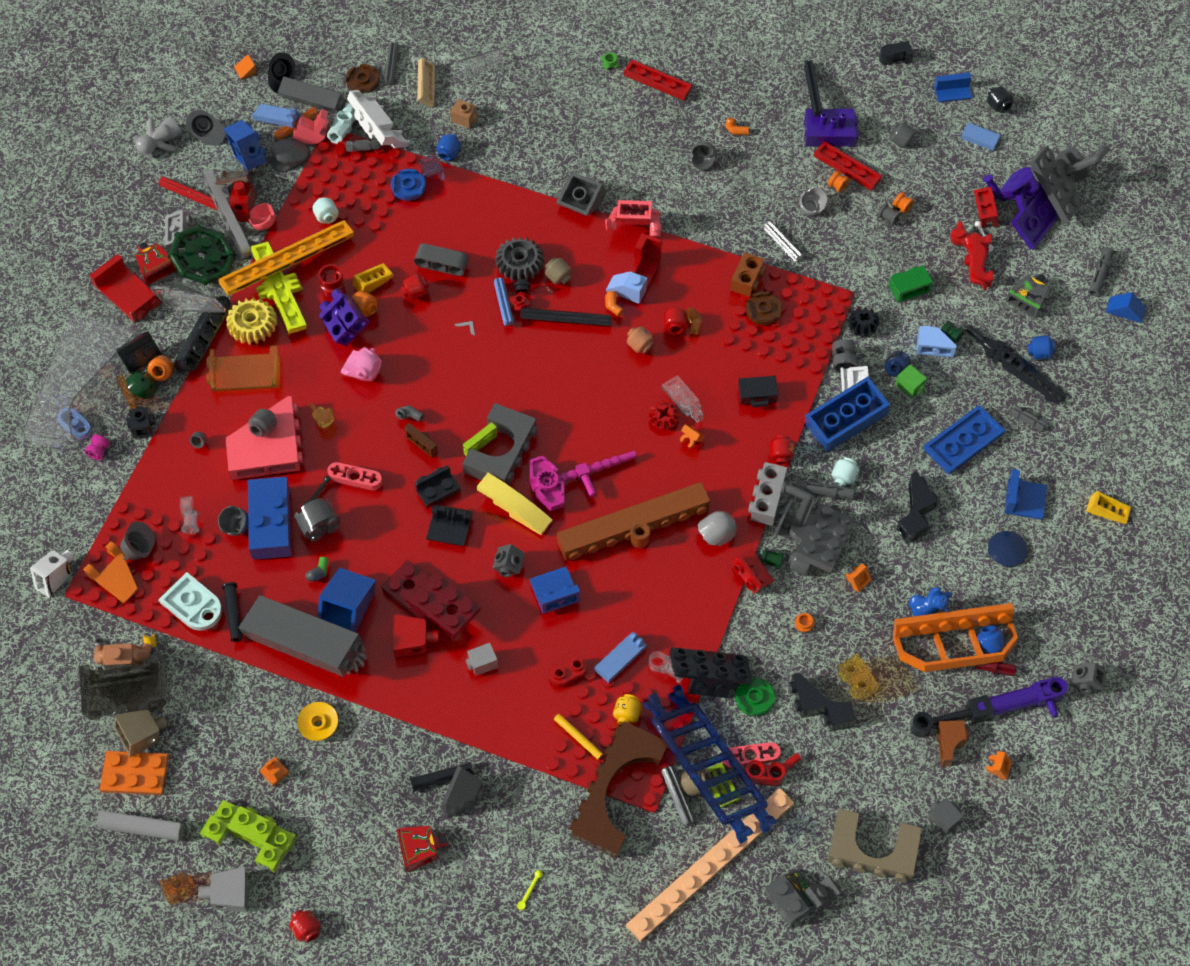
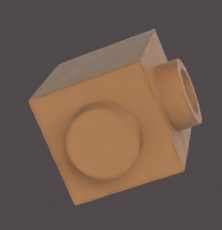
M460 99L456 101L450 111L451 122L469 129L473 123L477 122L479 117L477 106Z

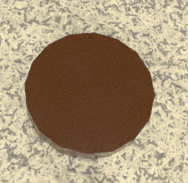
M360 64L358 67L354 66L346 74L348 88L351 91L359 90L362 94L374 91L380 82L377 69L367 64Z
M757 292L747 301L746 314L756 324L770 325L779 320L782 314V303L777 296L775 297L770 292Z

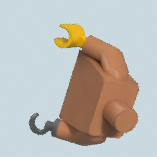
M155 634L151 637L144 635L142 647L134 644L103 645L98 642L103 641L105 643V639L98 638L94 641V661L97 664H103L105 670L144 668V662L148 659L152 647L157 646Z

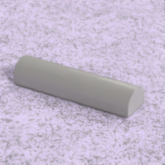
M103 810L99 811L97 817V828L175 841L182 840L185 829L179 822Z

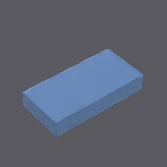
M971 123L967 124L961 136L963 140L992 151L1000 138V134Z

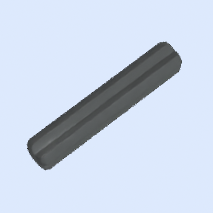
M397 42L389 44L384 79L386 85L394 84L399 50Z
M672 766L665 767L662 770V774L684 826L691 825L695 822V819Z

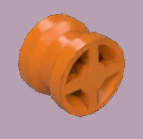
M835 171L828 181V186L836 188V191L841 193L847 187L850 178L842 176L839 171Z
M900 192L893 201L892 206L899 208L901 213L906 214L913 206L914 199L908 198L904 192Z

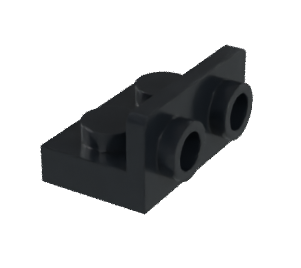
M448 465L437 468L433 473L422 476L415 482L416 492L426 508L461 491Z

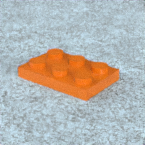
M106 751L100 792L163 795L169 755L140 752L129 757L127 752Z

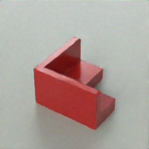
M641 233L635 245V257L628 272L631 271L646 277L648 288L661 262L662 240Z

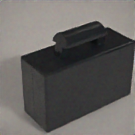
M776 376L738 379L741 405L751 404L752 408L767 407L768 402L778 401Z

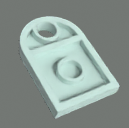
M187 572L159 599V602L194 630L210 629L218 623L222 615L219 599ZM206 613L214 614L210 620L203 619Z

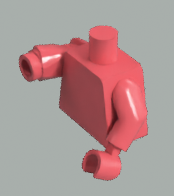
M618 200V206L613 208L609 218L605 219L606 230L609 228L617 229L616 222L620 220L626 225H650V236L660 238L662 231L661 213L656 209H652V201Z

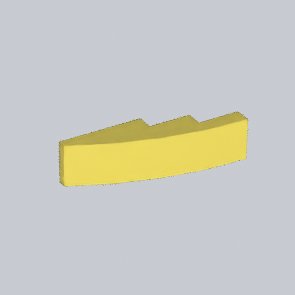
M487 473L477 486L479 492L493 499V503L509 512L511 518L541 536L552 522V519L536 505L490 473Z

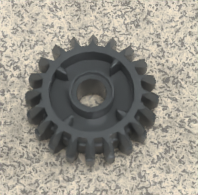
M521 236L516 240L513 237L512 241L506 239L505 244H501L500 249H497L495 257L496 267L501 275L504 274L505 279L510 277L512 282L515 279H526L528 281L529 277L534 279L535 274L539 275L540 270L543 268V251L540 249L539 244H535L534 240L529 242L528 237L525 240Z

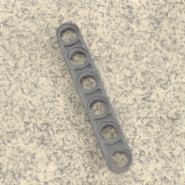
M211 169L203 171V181L241 258L252 256L250 246L220 185L215 184L216 177Z

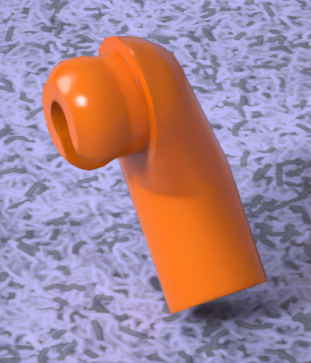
M734 118L726 119L725 127L733 135L749 134V127L737 126Z

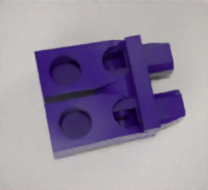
M335 289L331 293L334 300L331 303L324 301L319 306L321 310L319 317L323 320L334 341L347 346L370 321L362 315L351 296L346 295L339 289Z

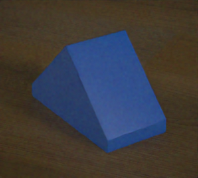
M1133 292L1110 297L1106 313L1142 323L1146 307Z

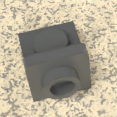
M827 876L820 883L809 886L804 893L814 907L818 909L829 905L842 891L832 877Z

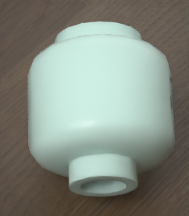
M327 197L319 198L312 208L316 219L322 224L332 223L339 214L334 201Z
M847 457L839 459L831 473L835 483L842 487L853 485L860 472L857 466L858 463Z

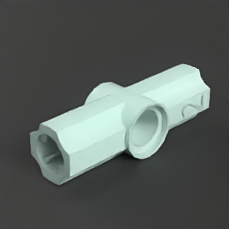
M347 103L344 109L337 113L336 121L327 133V138L332 143L338 144L346 134L352 131V125L356 118L354 117L355 109L350 103Z

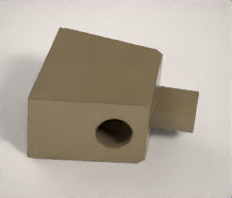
M146 709L115 715L114 729L129 757L157 744L160 730L167 728L164 716L153 719L149 710Z

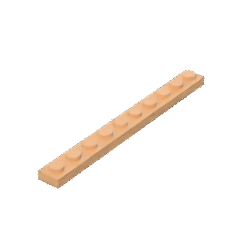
M779 788L630 920L626 927L641 942L794 805V802Z

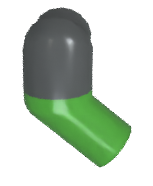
M320 557L318 567L307 571L306 579L310 582H315L324 578L327 574L329 559Z

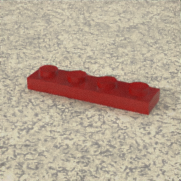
M632 59L624 70V76L685 101L692 90V84Z
M825 141L814 152L815 158L871 191L882 179L881 174Z

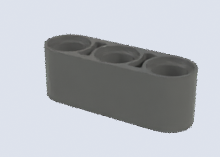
M420 244L414 258V263L422 268L462 276L469 257L463 252L429 244Z

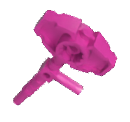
M631 451L619 456H613L610 459H604L601 462H595L589 466L583 463L575 466V470L559 475L556 466L544 456H540L530 460V485L533 492H536L535 497L547 509L553 511L564 507V482L578 477L579 480L583 481L589 496L594 497L597 493L589 478L590 473L610 468L613 465H619L622 462L637 458L635 451Z

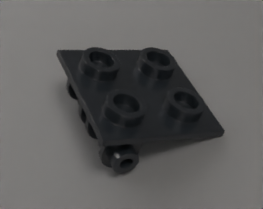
M440 505L433 506V515L426 540L464 547L473 512Z

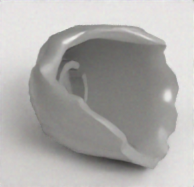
M725 511L713 512L697 525L703 539L709 545H718L719 547L731 541L736 535L737 530L733 516Z

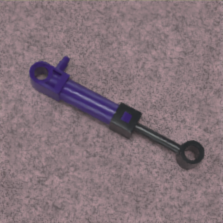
M1052 677L1034 682L1030 687L991 697L984 695L969 699L964 710L932 718L927 712H918L913 717L910 729L912 734L921 738L927 736L931 729L939 724V721H955L969 717L971 724L991 720L996 715L1035 705L1036 708L1047 705L1052 717H1057L1058 712L1055 703L1062 700L1068 686L1064 679ZM1051 688H1057L1059 692H1054ZM922 722L926 727L922 728L917 723Z

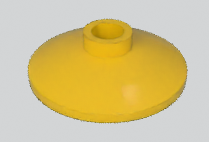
M314 702L301 710L298 715L297 726L300 733L306 739L322 741L329 738L336 731L338 715L331 705L324 702ZM317 721H321L322 725L316 727L315 723Z

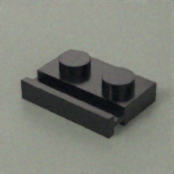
M148 331L116 349L121 361L130 374L150 363L153 358L162 355Z

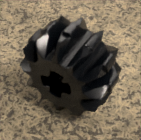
M858 306L856 310H852L848 318L849 330H854V335L860 333L861 338L864 334L868 337L871 333L875 334L880 323L878 313H874L873 309L867 310L866 306L864 309Z

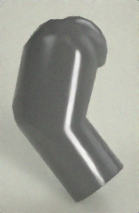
M410 405L400 407L395 412L396 417L399 419L414 418L418 422H421L425 416Z

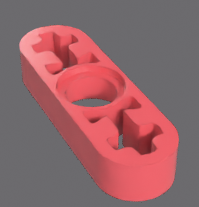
M339 462L330 464L327 469L329 477L334 482L368 490H377L382 486L381 474L374 470ZM337 469H339L340 472H338L336 475H334L333 472H336ZM352 473H359L360 477L357 480H352L350 475ZM373 478H376L377 481H374L373 483H370V480H373Z
M773 742L729 747L722 752L721 762L727 768L747 766L752 760H748L745 757V753L753 751L757 756L754 760H758L763 764L773 763L779 759L781 751L780 747ZM769 748L776 752L773 757H770V754H763L762 759H760L759 749H762V753H767ZM739 752H742V754H741V759H742V761H739V760H740V757H737V756H739ZM728 754H731L732 757H736L733 759V762H730L729 759H725L727 758Z

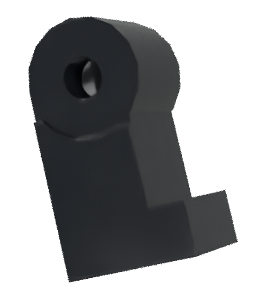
M904 41L881 47L880 63L883 65H890L898 61H904L905 64L912 63L914 53L910 42Z

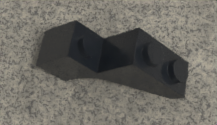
M917 471L911 474V480L908 484L910 513L898 521L896 528L906 544L926 535L929 523L923 515L935 510L938 502L936 494L928 488L925 478L920 476Z
M792 674L789 689L791 694H795L794 706L796 712H800L801 718L823 714L824 723L826 726L829 725L830 731L854 727L856 717L851 701H830L802 674Z

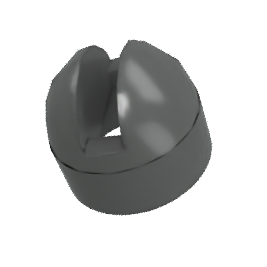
M198 431L190 437V443L195 448L203 447L207 440L206 435Z

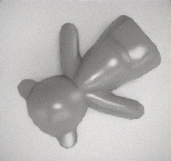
M171 117L166 118L156 129H154L153 118H148V135L141 137L135 135L133 141L136 143L137 150L142 155H145L147 159H151L156 147L174 152L175 147L165 142L180 137L182 131Z

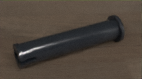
M235 582L223 584L222 589L225 593L231 642H240L243 640V635L239 629L241 620L236 592L238 585Z
M470 762L458 765L463 769L472 768ZM457 766L413 778L409 776L413 792L416 789L452 780ZM472 769L466 770L473 775Z

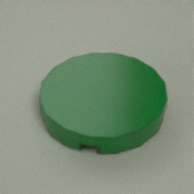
M752 677L750 685L738 684L735 691V702L744 714L758 717L765 715L772 709L775 702V692L768 681Z

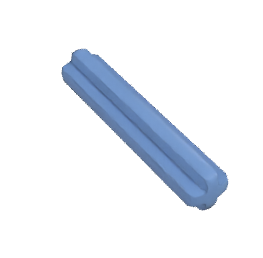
M501 277L494 279V285L503 323L505 326L513 325V317L504 279Z

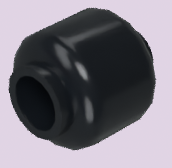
M994 87L988 92L987 103L996 112H1006L1013 104V96L1004 87Z

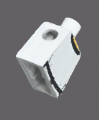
M68 550L62 555L56 551H51L30 567L35 589L50 598L71 575L69 563L75 559L74 555Z

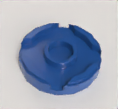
M403 169L396 176L392 177V192L401 200H416L426 190L425 177L415 169Z

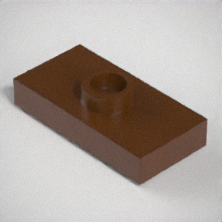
M410 423L404 427L406 438L431 458L438 454L437 445L430 440V437L425 432H420Z

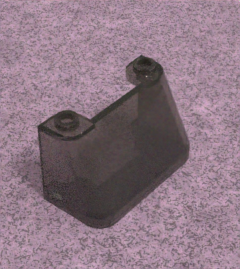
M161 653L151 655L150 662L143 660V664L108 670L98 667V671L91 670L90 665L79 666L82 713L89 720H98L102 716L145 709L160 710L167 704V663Z

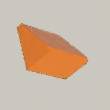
M249 55L245 56L234 66L241 80L257 74L255 65Z

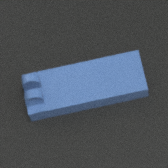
M260 104L252 116L256 121L294 128V123L297 118L300 119L301 113L295 108L286 109Z
M632 632L597 664L594 670L605 681L610 683L647 648V644L644 643L641 637H638L637 633Z

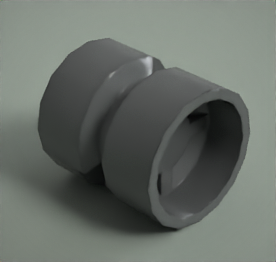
M841 339L832 344L833 369L835 372L841 373L840 368L858 367L856 344L854 341Z

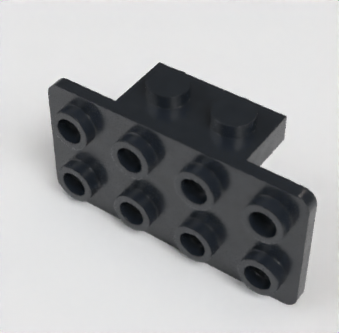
M670 648L669 654L674 676L691 679L687 688L688 694L728 698L733 683L745 685L752 683L748 660L744 655Z

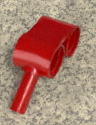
M796 753L783 764L773 762L770 765L763 764L758 760H752L746 766L745 778L751 784L779 786L782 784L787 770L799 762L801 757ZM750 770H758L760 774L752 775ZM778 772L780 777L775 778L770 773Z

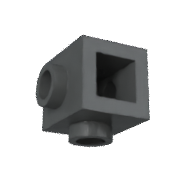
M512 544L498 547L492 568L504 577L519 574L522 569L525 552Z
M1085 662L1075 665L1072 684L1084 693L1104 690L1107 671L1097 663Z

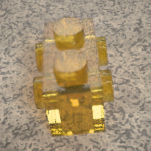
M858 653L837 666L840 670L837 674L843 683L848 682L851 689H849V692L854 700L859 699L863 702L882 690Z

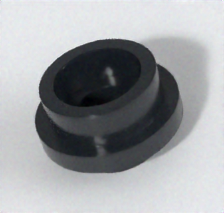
M519 279L513 284V288L516 293H528L531 283L527 282L526 279Z

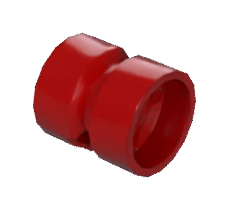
M333 264L323 266L318 274L322 293L326 297L332 298L331 293L335 289L344 292L345 285L341 269Z

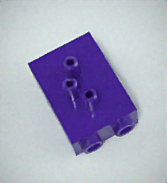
M805 109V146L819 147L825 141L833 147H854L855 140L859 138V131L855 129L858 124V117L855 116L854 109H822L820 117H815L812 109Z

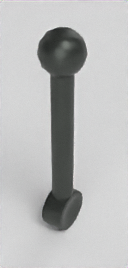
M329 476L324 477L323 483L304 505L316 499L324 486L331 481Z

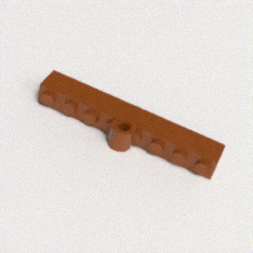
M699 482L557 532V543L565 561L578 559L586 553H595L606 546L612 547L623 540H630L634 547L643 548L648 545L650 533L654 529L665 528L674 522L685 521L693 515L706 513L710 508V499L702 483Z

